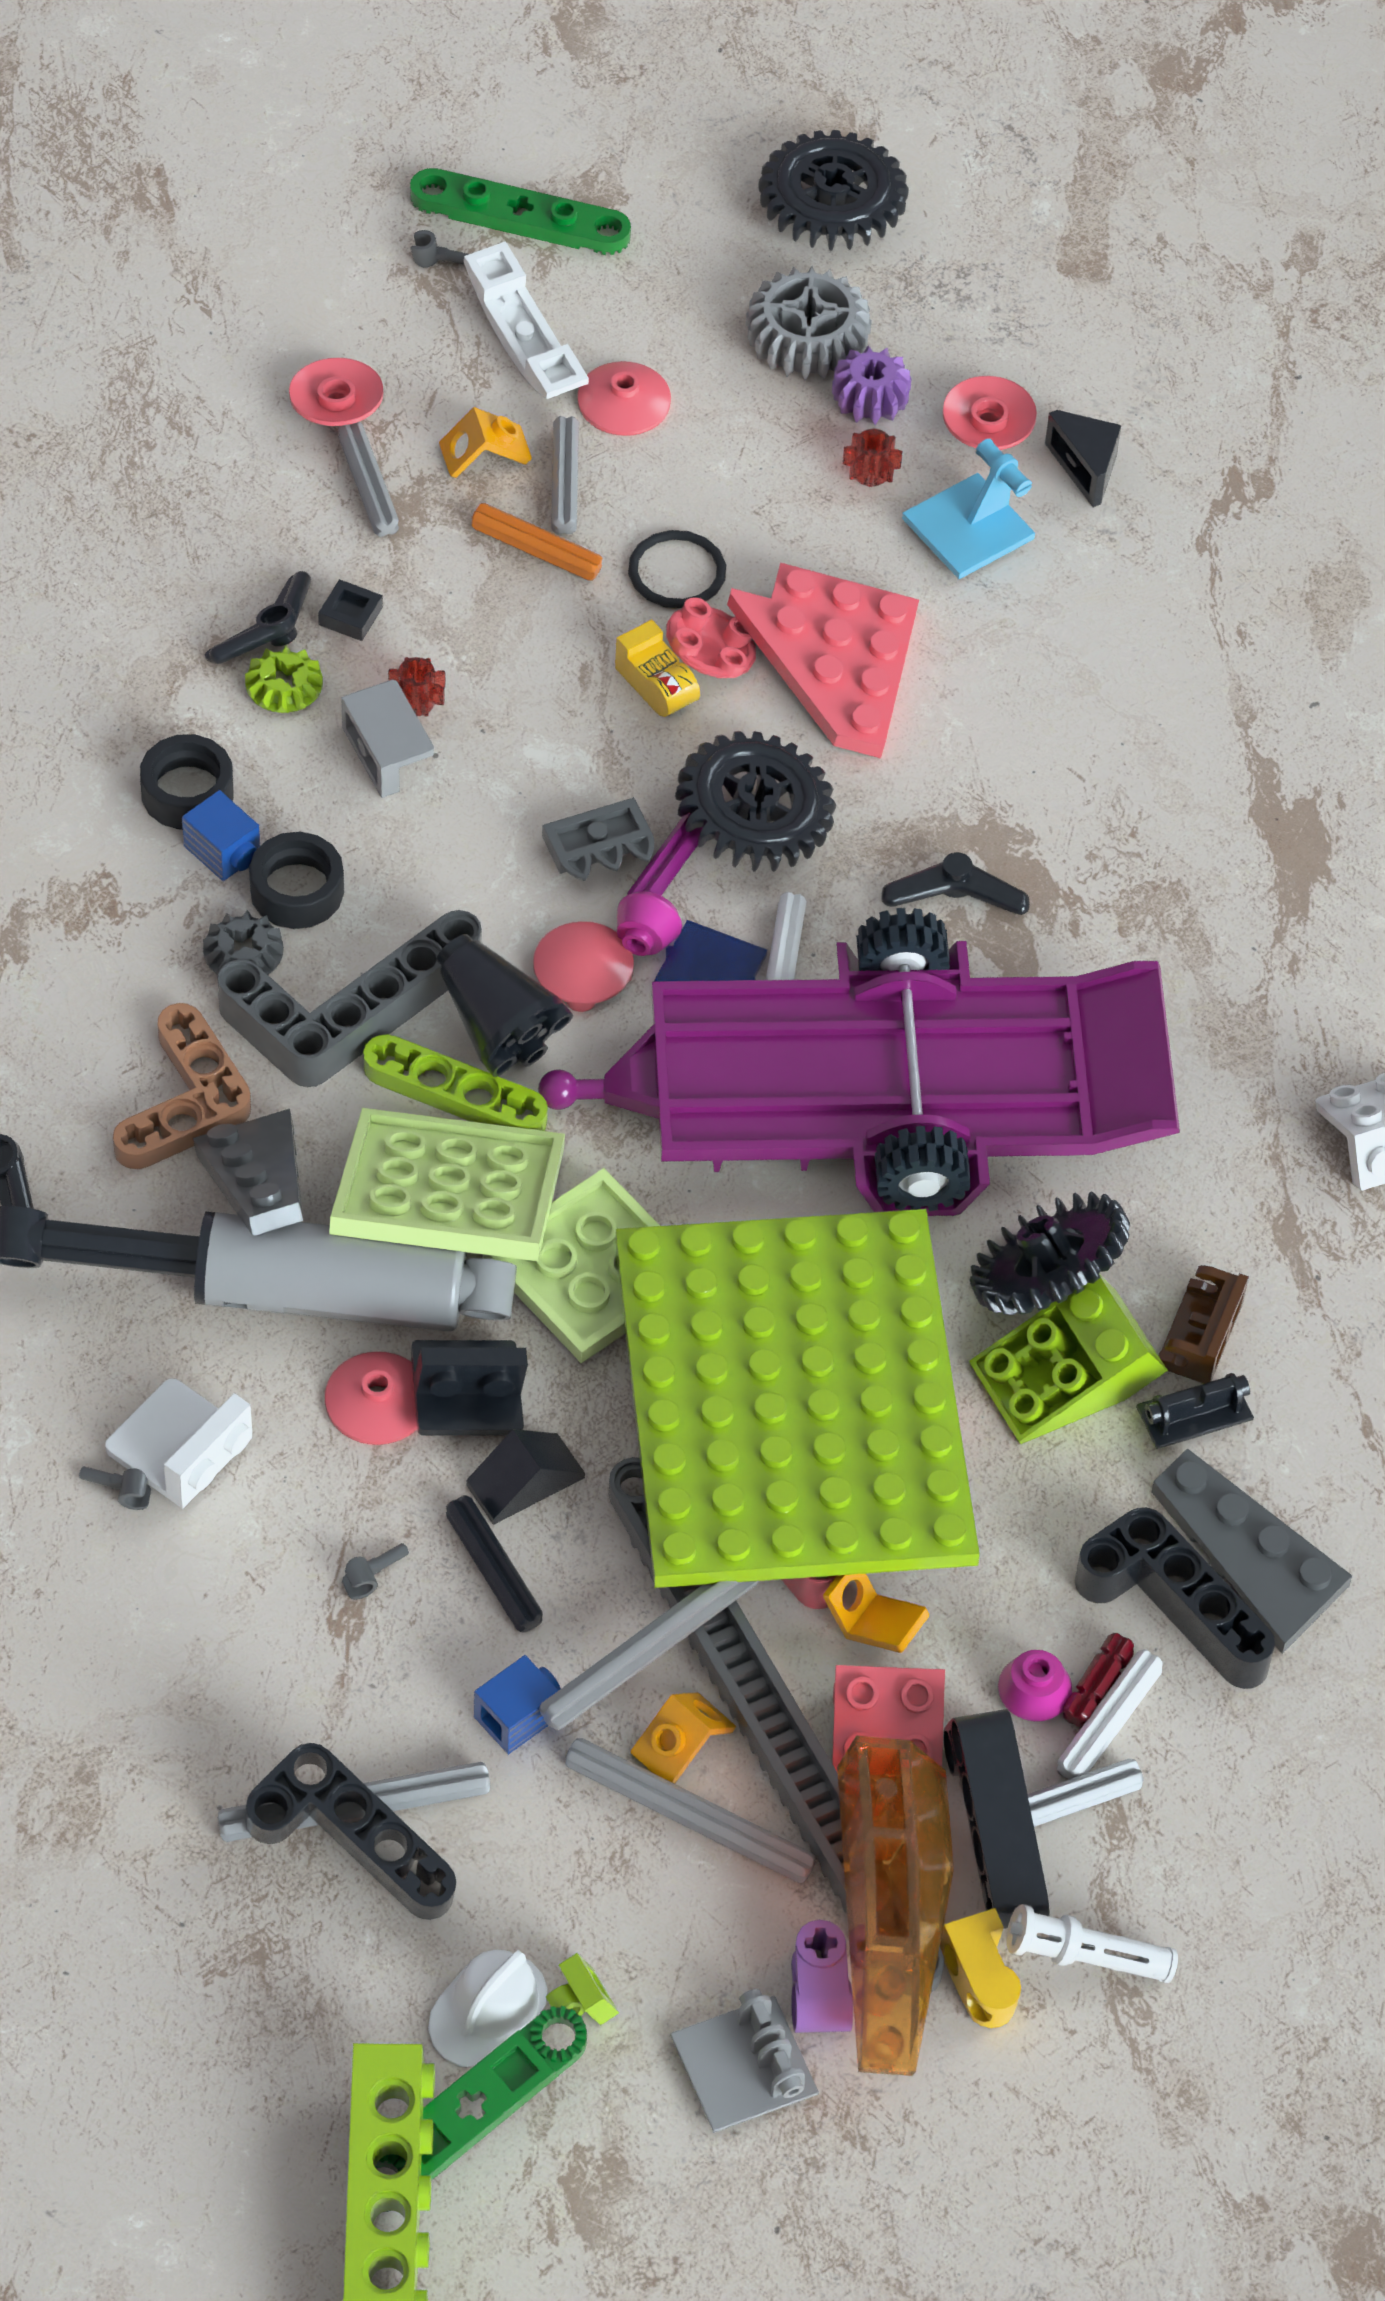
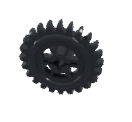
M821 130L814 131L813 138H809L806 134H801L797 136L796 143L792 141L782 143L781 150L773 151L769 155V162L762 166V177L758 182V189L761 193L760 204L763 208L767 207L768 220L772 221L780 214L778 218L779 232H783L789 224L794 223L792 236L795 242L799 239L801 233L807 230L810 231L811 248L815 246L817 239L821 235H826L830 251L834 248L837 236L844 238L848 250L852 249L855 233L862 237L866 246L869 245L871 240V228L877 231L880 238H883L886 234V221L890 227L895 228L898 222V215L904 214L909 188L906 185L907 175L899 168L900 161L893 156L888 157L889 150L884 146L874 148V140L870 138L859 141L857 140V133L849 132L844 137L841 135L840 130H832L830 136H826ZM801 181L812 187L803 190ZM864 181L867 186V189H864L859 185Z
M734 731L732 740L725 735H717L713 744L709 742L701 743L697 753L688 755L685 767L679 771V785L675 792L676 800L681 801L678 807V816L683 817L692 813L686 823L685 830L687 833L692 832L695 828L703 827L698 838V847L704 846L707 841L712 839L717 841L713 854L715 859L719 858L726 849H732L733 867L739 864V861L745 854L750 855L753 872L758 869L762 856H767L773 872L778 869L782 854L787 857L789 866L794 867L799 858V849L806 859L811 858L815 845L817 847L823 846L827 833L833 827L834 819L832 815L836 809V803L831 798L834 790L832 785L827 781H823L826 772L818 766L810 767L813 761V757L810 754L797 755L798 746L791 742L784 747L781 745V738L772 735L767 741L764 740L762 733L753 731L751 738H746L745 734L741 731ZM740 772H747L741 779L733 776ZM756 779H757V786H756V789H755V792H754V795H753V794H752V791H753V788H754V785H755V782H756ZM723 785L733 800L725 802L722 792ZM786 792L789 793L791 809L779 803L780 797Z
M1091 1191L1088 1194L1086 1206L1080 1195L1074 1193L1073 1208L1070 1211L1067 1210L1062 1200L1056 1197L1055 1205L1057 1211L1054 1216H1049L1040 1205H1037L1036 1210L1039 1217L1027 1222L1023 1216L1018 1215L1021 1228L1017 1235L1012 1234L1007 1228L1001 1227L1002 1235L1007 1244L999 1246L992 1240H987V1246L993 1258L983 1253H977V1261L980 1267L972 1265L970 1268L972 1276L969 1282L979 1304L987 1307L989 1311L1004 1315H1014L1017 1312L1019 1314L1031 1313L1036 1307L1039 1311L1047 1309L1055 1301L1058 1304L1067 1300L1068 1295L1072 1293L1077 1295L1085 1290L1084 1285L1087 1283H1095L1101 1278L1100 1272L1108 1271L1115 1264L1113 1259L1121 1256L1124 1246L1129 1239L1130 1221L1120 1203L1116 1200H1111L1106 1194H1103L1101 1199H1099Z

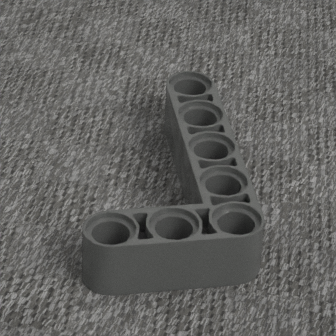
M456 910L444 914L311 1013L259 966L247 960H233L220 969L217 977L220 1014L228 1024L292 1082L303 1087H316L326 1082L361 1056L365 1045L372 1038L378 1035H389L446 993L448 989L440 973L441 965L437 962L436 958L450 941L460 935L468 934L473 941L479 940L482 942L481 923L475 915L468 911Z

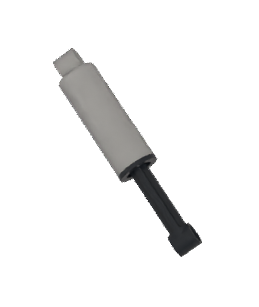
M0 1206L1 1265L19 1268H39L43 1261L194 1277L195 1304L454 1331L458 1326L460 1314L485 1320H509L512 1312L517 1270L516 1265L505 1261L483 1258L466 1259V1252L330 1235V1225L297 1222L252 1236L238 1215L205 1211L200 1236L48 1220V1214L40 1210L19 1206Z

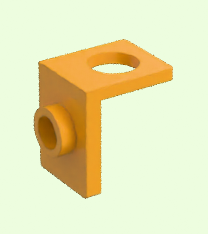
M473 407L439 441L449 475L457 478L484 450L491 451L524 465L532 459L522 427L519 424L512 422L505 416H496L476 407ZM467 433L468 447L461 457L456 458V443L463 434Z
M866 1574L837 1575L823 1594L825 1602L846 1639L902 1653L930 1616L925 1606L878 1595ZM854 1580L857 1585V1596L853 1605L846 1610L842 1602L843 1591L846 1585Z
M698 1692L671 1694L630 1752L652 1773L675 1784L710 1735L733 1733L737 1726Z

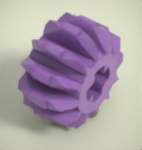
M868 345L862 354L850 349L846 360H838L834 371V380L832 381V394L834 395V400L838 401L841 414L853 413L856 423L863 418H870L874 425H876L880 417L893 421L897 412L905 410L909 401V390H911L912 381L910 370L905 369L903 357L890 358L888 348L878 353L873 352Z

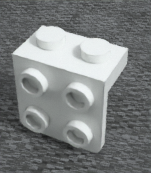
M1385 1073L1377 1076L1376 1080L1364 1084L1338 1086L1333 1088L1329 1094L1320 1096L1315 1100L1317 1112L1347 1137L1352 1183L1360 1190L1385 1184Z
M168 1379L106 1440V1452L126 1469L136 1468L143 1471L148 1479L147 1484L183 1509L200 1491L211 1483L215 1475L235 1455L239 1454L252 1439L251 1404L234 1393L220 1408H217L181 1381Z

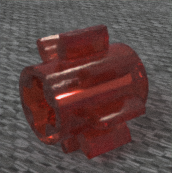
M876 428L864 430L860 434L854 432L852 434L851 446L844 447L843 464L850 466L849 479H856L862 485L869 487L879 486L885 481L893 482L894 469L901 468L903 452L895 449L896 437L894 435L889 436L886 432Z
M405 657L399 669L390 668L388 670V681L393 679L398 682L416 716L424 715L427 717L435 704L444 705L446 673L444 670L435 671L430 658Z

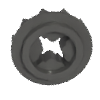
M248 910L243 916L234 918L226 913L222 922L210 924L208 935L203 939L205 961L209 968L217 975L225 964L241 959L251 961L269 975L277 968L283 957L284 947L280 928H274L270 924L267 915L260 919L254 918ZM252 937V949L244 946L239 951H235L234 940L243 942L247 938L250 939Z

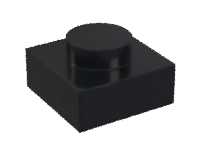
M339 579L318 612V623L322 627L363 641L383 608V595Z

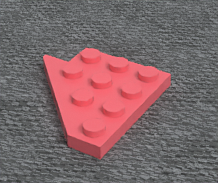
M781 562L771 598L731 588L727 606L832 745L881 758L919 599Z

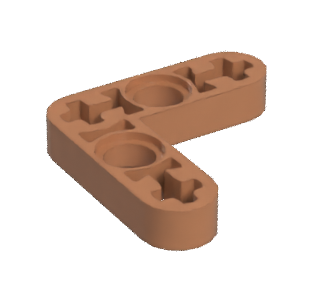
M176 1003L163 1009L158 1016L157 1025L160 1044L189 1088V1091L126 1118L116 1126L113 1132L114 1154L116 1160L127 1168L142 1169L193 1147V1138L207 1134L211 1128L222 1124L237 1125L244 1123L250 1116L251 1093L247 1083L201 1012L196 1007L187 1003ZM180 1024L183 1029L189 1028L191 1043L186 1046V1039L179 1029L172 1030V1026ZM202 1057L211 1058L218 1063L217 1068L209 1073H198L190 1065L193 1061ZM222 1085L223 1093L230 1102L236 1101V1106L229 1107L225 1102L219 1103V1086ZM180 1114L189 1115L197 1121L192 1128L185 1131L171 1128L168 1122L171 1118ZM154 1127H159L162 1139H160L158 1131L154 1132ZM136 1138L139 1143L145 1142V1146L137 1148L134 1143L128 1144V1140Z

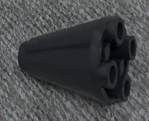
M468 934L460 935L450 941L436 958L437 962L441 965L440 973L477 1055L493 1077L502 1075L519 1061L525 1067L538 1061L548 1050L544 1042L552 1034L563 1029L573 1018L572 1012L560 998L479 940L473 941Z

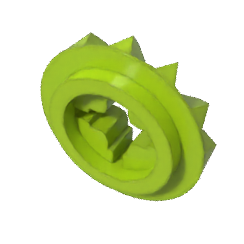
M285 645L279 652H272L266 648L261 658H251L249 670L245 673V686L249 697L258 706L272 712L289 713L308 707L318 698L323 687V676L319 661L311 660L305 649L296 653L291 652L287 645ZM276 671H283L286 676L292 675L293 687L291 688L288 682L285 683L282 678L276 679Z

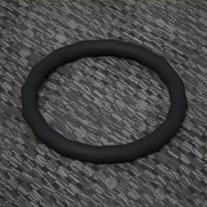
M668 530L653 534L637 545L629 558L628 574L634 588L648 601L663 607L682 608L689 598L697 597L707 601L718 593L725 582L726 562L720 549L707 538L690 531ZM682 540L702 546L712 555L717 566L716 578L711 586L699 595L683 599L664 597L652 592L640 578L638 566L644 552L653 545L664 541Z

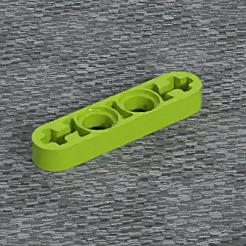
M388 1034L378 1035L365 1045L363 1051L364 1072L367 1078L376 1085L470 1122L545 1131L548 1117L547 1102L541 1094L499 1076L493 1077L489 1072L397 1036ZM388 1055L395 1057V1061L389 1060L385 1065L378 1064V1060L384 1061ZM404 1070L409 1071L408 1076L404 1075ZM434 1070L444 1074L446 1080L438 1086L430 1087L422 1084L418 1077L426 1071ZM480 1088L490 1092L492 1099L485 1104L476 1105L468 1102L464 1095L472 1089ZM502 1099L507 1100V1105L502 1104V1110L499 1112ZM525 1110L533 1112V1115H527L524 1120L516 1118V1114L522 1115Z

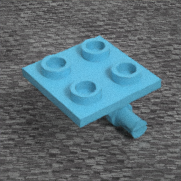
M991 439L983 440L976 448V454L991 467L986 480L979 473H976L902 513V519L958 579L1035 539V532L1009 506L1011 489L1017 497H1021L1031 489L1032 482L1017 468L1018 461L1011 454H1004Z

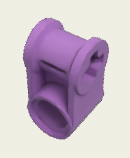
M820 1919L810 1921L802 1926L797 1934L795 1951L791 1962L794 2033L851 2032L853 2025V1995L851 1982L848 1977L847 1949L844 1933L837 1925L830 1921ZM815 1950L821 1951L822 1959L816 1957Z

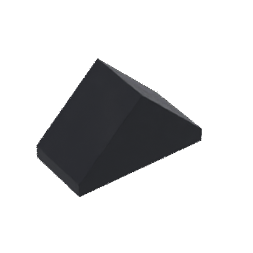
M1061 410L1052 411L1048 416L1045 445L1091 506L1094 508L1101 505L1117 457L1121 425Z
M512 1429L468 1477L466 1486L494 1525L584 1479L585 1472L558 1433Z

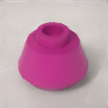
M639 891L623 897L618 904L617 935L618 938L622 939L625 949L634 955H655L677 939L682 931V921L676 907L661 895L648 891Z
M1029 1650L1020 1654L1004 1667L998 1681V1692L1004 1706L1015 1716L1028 1721H1045L1063 1712V1706L1072 1694V1682L1068 1672L1056 1656L1044 1650Z

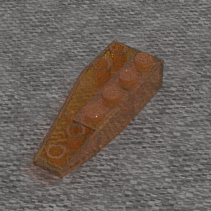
M856 1736L838 1764L837 1771L858 2072L913 2076L917 2069L954 1873L946 1770L910 1740Z

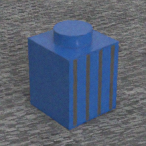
M221 790L182 816L184 847L224 882L236 872L249 868L254 852L260 847L259 824Z
M524 1655L474 1691V1718L509 1755L548 1726L539 1711V1707L542 1702L561 1689L560 1685L547 1668L540 1667L538 1669Z

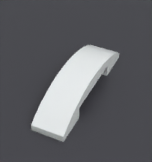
M506 241L464 256V264L493 330L528 383L546 399L587 385L589 378L568 344L560 345L526 289V274Z

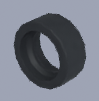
M196 734L174 735L160 740L151 747L140 764L141 799L148 814L162 825L183 830L182 816L217 791L221 790L233 801V766L226 750L212 739ZM196 767L206 770L216 778V784L207 792L197 796L178 797L168 794L158 787V780L174 769Z
M301 831L281 833L266 840L253 854L249 865L252 904L262 917L267 915L268 920L274 925L290 929L310 928L328 920L339 909L344 896V870L342 857L333 844L318 835ZM301 864L314 867L326 876V883L319 890L302 896L281 894L269 887L267 878L274 871L287 865Z

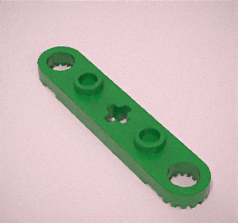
M438 168L421 170L412 177L410 182V200L415 208L418 207L419 211L423 212V210H426V214H431V212H435V214L440 213L448 215V219L575 249L584 247L593 249V252L596 253L601 251V255H606V252H610V255H615L616 251L621 253L622 249H626L628 243L630 244V220L625 214L617 210ZM432 184H434V188H437L439 185V189H443V192L437 195H429L424 193L422 188L424 190L427 189V185L429 188H432ZM519 208L527 209V211H523L521 215L513 214L517 213ZM606 225H609V229H612V226H614V230H618V234L604 236L599 234L597 229L600 231L601 226H603V229H606Z
M552 2006L550 2009L541 2011L530 2023L520 2031L517 2030L423 2107V2119H433L432 2154H422L421 2175H431L432 2181L573 2065L583 2055L587 2046V2029L581 2015L579 2016L572 2008L571 2010L567 2009L565 2006ZM553 2024H565L573 2030L575 2040L565 2050L564 2048L561 2051H557L555 2048L552 2050L542 2040L544 2031ZM466 2096L468 2100L473 2102L482 2098L484 2100L481 2105L483 2117L478 2120L472 2115H467L463 2119L458 2116L461 2112L460 2099ZM386 2155L377 2162L375 2168H390L398 2173L405 2167L406 2160L399 2155Z

